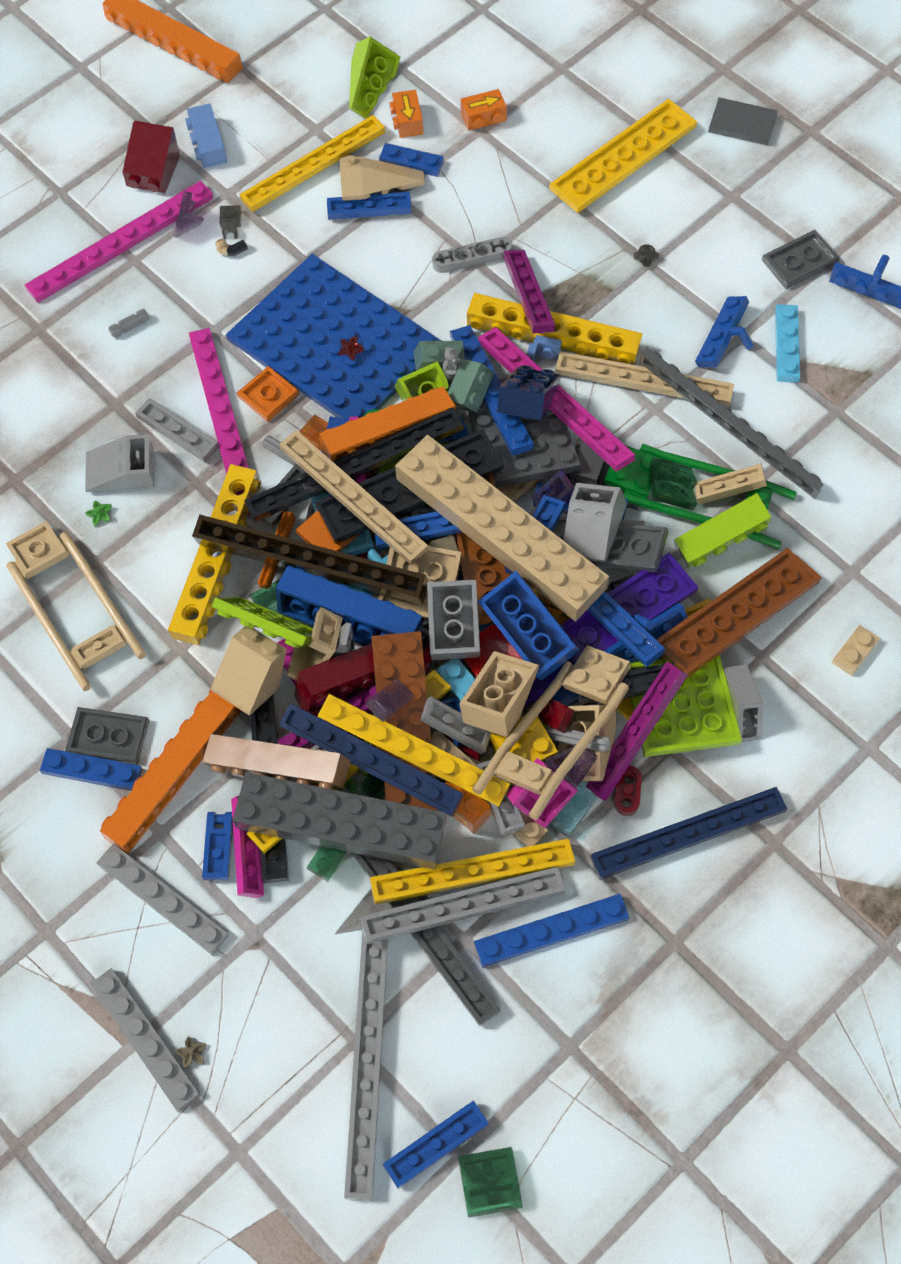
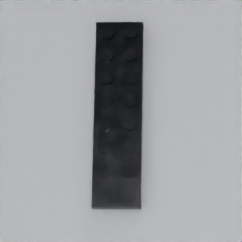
M484 429L443 446L483 478L504 470V464ZM396 467L358 483L395 517L427 504L397 480ZM333 495L315 502V507L335 544L370 529Z

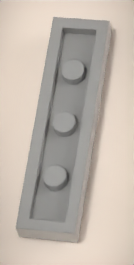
M151 398L135 413L138 419L203 462L219 447L217 441Z

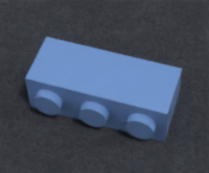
M211 104L188 108V118H185L188 131L192 130V133H189L192 145H197V148H194L197 161L201 160L203 168L227 163L224 145Z

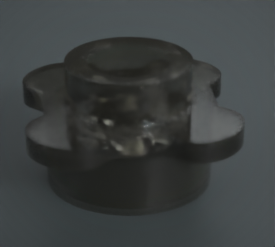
M644 244L640 246L638 252L634 253L633 257L635 260H639L643 266L648 267L652 261L659 258V253L655 252V248L652 245Z

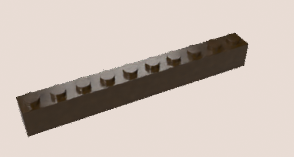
M199 514L192 534L195 541L202 546L287 568V566L301 568L315 576H323L331 581L423 605L426 596L427 582L429 581L424 574Z

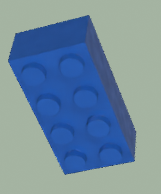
M517 571L478 601L520 657L539 666L536 677L541 681L580 651Z

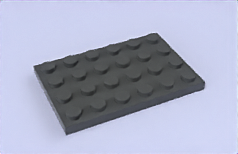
M508 377L500 378L499 380H500L501 384H502ZM482 401L477 413L467 411L473 432L484 429L504 464V470L494 474L496 488L581 471V465L567 425L550 409L542 421L520 417L533 442L534 450L514 456L511 455L484 401Z

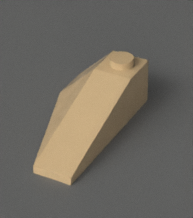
M352 155L340 158L343 201L370 198L371 193L379 191L382 195L387 194L392 188L404 190L425 185L424 171Z

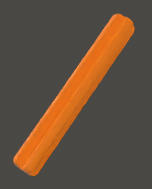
M285 511L282 514L275 535L289 538L295 521L293 512ZM264 563L258 579L260 588L269 589L271 587L278 566Z

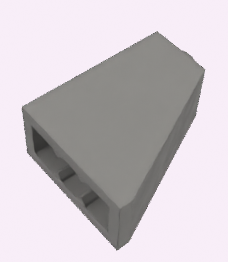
M748 665L724 667L742 742L761 739L763 701Z

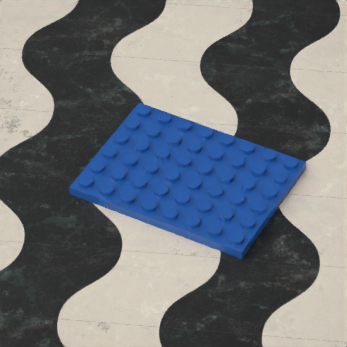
M313 253L226 334V339L263 366L272 368L297 390L335 417L345 419L356 416L361 418L369 410H379L397 392L395 388L397 380L416 371L414 350L419 341H442Z

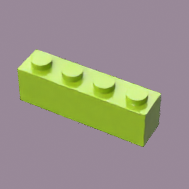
M756 493L675 538L674 545L687 567L689 568L694 565L696 568L707 561V557L713 554L718 556L727 551V546L733 543L738 545L749 538L747 535L754 531L760 533L769 527L768 524L771 522V515Z

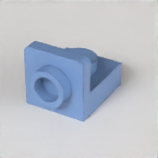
M536 335L534 343L529 344L527 356H530L534 363L537 356L558 360L562 341Z

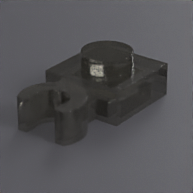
M241 205L220 206L219 224L220 228H222L223 239H226V235L230 232L234 234L235 239L238 238L237 227H241L242 219Z

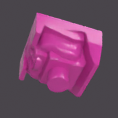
M539 758L534 761L539 765L549 768ZM563 778L538 820L534 821L546 828L578 790ZM513 785L506 793L511 803L528 816L540 795L518 785Z

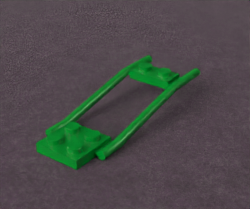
M642 443L640 450L625 445L635 454V461L617 472L609 466L603 484L621 488V491L625 492L624 498L629 503L702 524L713 517L647 500L660 461L664 460L716 475L736 470L665 452ZM766 480L767 486L748 491L745 500L757 493L768 510L773 493L794 500L797 492ZM756 531L747 535L749 539L779 550L782 543L780 540L762 533H756Z

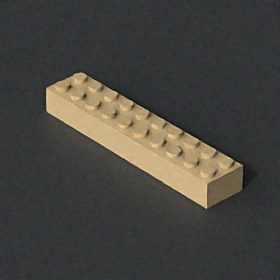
M426 435L395 465L396 478L399 482L458 527L512 572L517 571L527 584L575 622L607 589L609 580L607 574L429 435Z

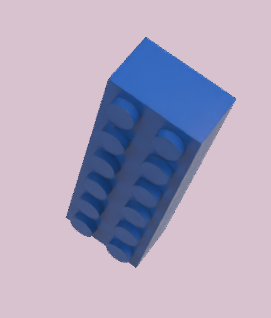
M287 566L276 586L277 612L279 614L314 627L316 614L322 607L343 618L341 627L345 623H351L354 642L363 646L372 644L371 636L421 631L422 615H419L414 610L403 609L390 601L379 600L365 592L360 593L352 590L347 585L336 584L323 576L307 573L301 568Z

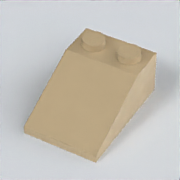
M494 651L460 702L463 723L508 737L520 718L539 666Z
M606 705L568 706L574 710V713L566 729L586 733ZM616 710L597 734L598 736L609 738L611 740V748L616 733ZM558 742L559 766L575 747L574 745ZM586 748L564 779L566 781H603L611 748L606 752Z

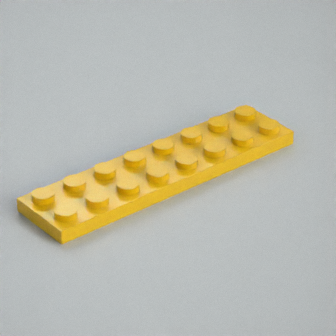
M668 98L549 184V189L576 213H579L696 128L697 121Z

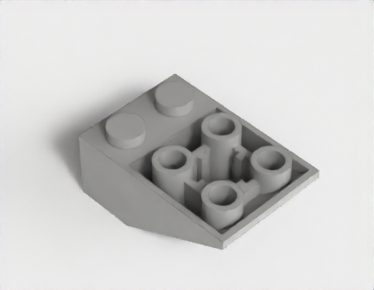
M149 434L124 436L86 452V492L154 487V447Z
M576 483L569 502L563 541L588 560L606 562L627 505L621 488Z

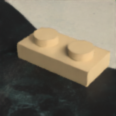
M859 625L833 658L832 663L852 676L880 638Z

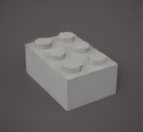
M476 580L427 582L431 659L481 658Z

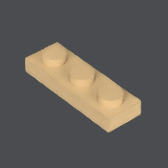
M762 464L694 482L699 505L767 486Z

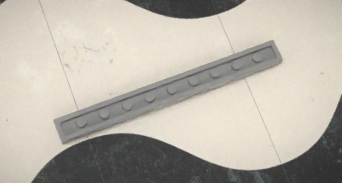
M363 930L344 1199L373 1200L389 940L366 944Z

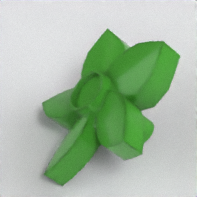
M95 500L93 503L94 509L85 512V515L93 517L94 527L101 519L105 522H110L111 520L107 513L110 512L112 505H101Z

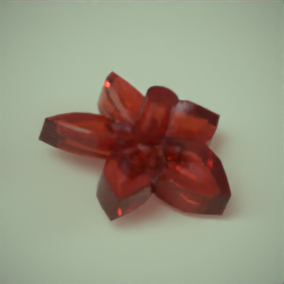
M356 336L350 338L349 342L340 339L343 348L340 349L338 355L348 353L349 359L353 361L355 353L364 351L363 346L357 344Z

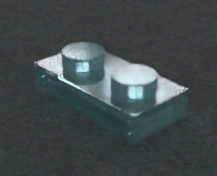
M578 783L574 786L578 792L548 824L567 838L572 835L597 800L595 794Z

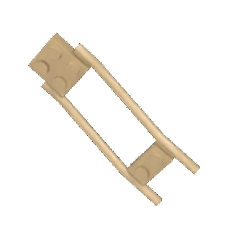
M45 521L5 543L16 560L15 562H8L6 568L83 691H88L91 688V684L81 669L85 670L125 647L126 643L129 644L138 659L146 657V652L122 618L68 532H62L60 537H57L48 522ZM68 554L72 555L116 624L71 648L72 651H69L25 580V578L29 579L69 557Z
M588 645L575 665L566 661L552 683L499 747L472 790L476 794L481 795L493 775L496 774L501 779L540 795L529 813L532 819L538 820L563 778L611 717L629 690V686L621 682L631 668L630 661ZM564 686L565 689L603 703L606 707L554 773L549 768L509 751L559 688Z

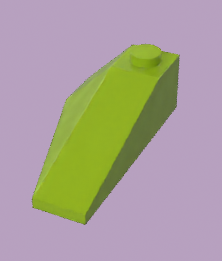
M371 36L356 43L351 60L349 109L364 119L368 117L375 107L378 98L385 92L390 80L395 77L401 58Z
M438 361L399 378L395 384L402 402L410 397L424 394L431 389L443 386L447 393L449 389L448 381Z

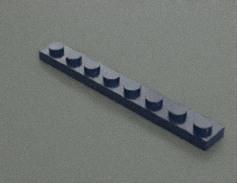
M289 704L279 723V726L328 752L342 754L351 760V764L441 812H446L451 817H454L465 795L459 790L295 704Z
M776 786L592 853L590 858L599 880L782 814L787 811V807Z

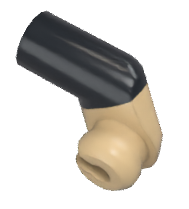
M223 238L215 242L217 252L227 256H235L248 249L244 240L233 245L227 244Z

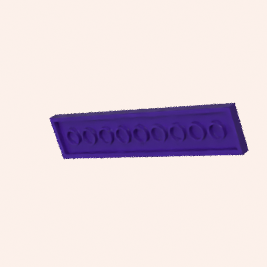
M668 552L661 557L657 572L642 570L609 592L608 595L631 617L640 614L652 620L676 603H681L696 593L698 586ZM587 610L576 622L570 618L561 625L580 649L578 653L568 660L573 665H575L587 645L604 651L618 642ZM563 665L543 681L536 677L523 710L540 698Z

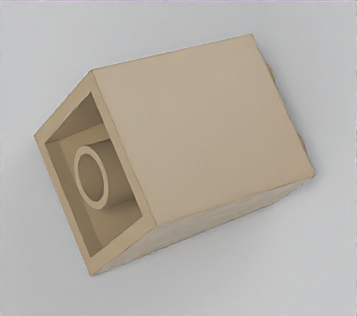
M244 626L231 638L211 686V691L250 716L279 689L287 649L256 629Z

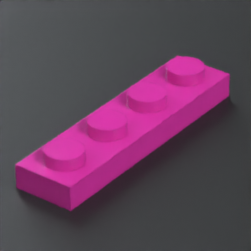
M239 796L231 799L232 819ZM233 823L237 895L260 898L264 896L260 849L248 837L247 833L249 831L236 829Z

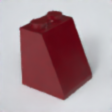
M133 121L122 171L127 187L166 193L180 158L174 127Z

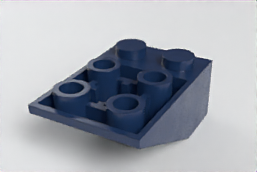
M528 365L517 367L500 385L497 413L542 421L549 410L561 374H556L555 371L550 369L534 370L533 367Z

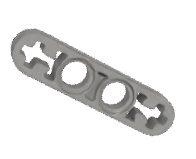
M499 237L438 251L432 256V266L436 272L444 273L501 260L505 250H512V241L507 237ZM479 250L488 251L486 255L477 254ZM460 254H464L468 258L465 260H459L457 259V256Z

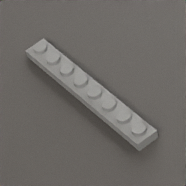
M554 867L360 916V923L366 944L565 894L566 889L559 868Z

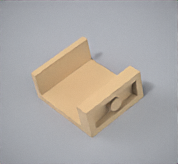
M322 607L316 614L309 645L293 648L287 676L297 680L298 671L330 659L336 650L342 617Z

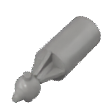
M446 347L444 354L446 360L443 363V371L450 389L461 360L458 358V353L455 349Z

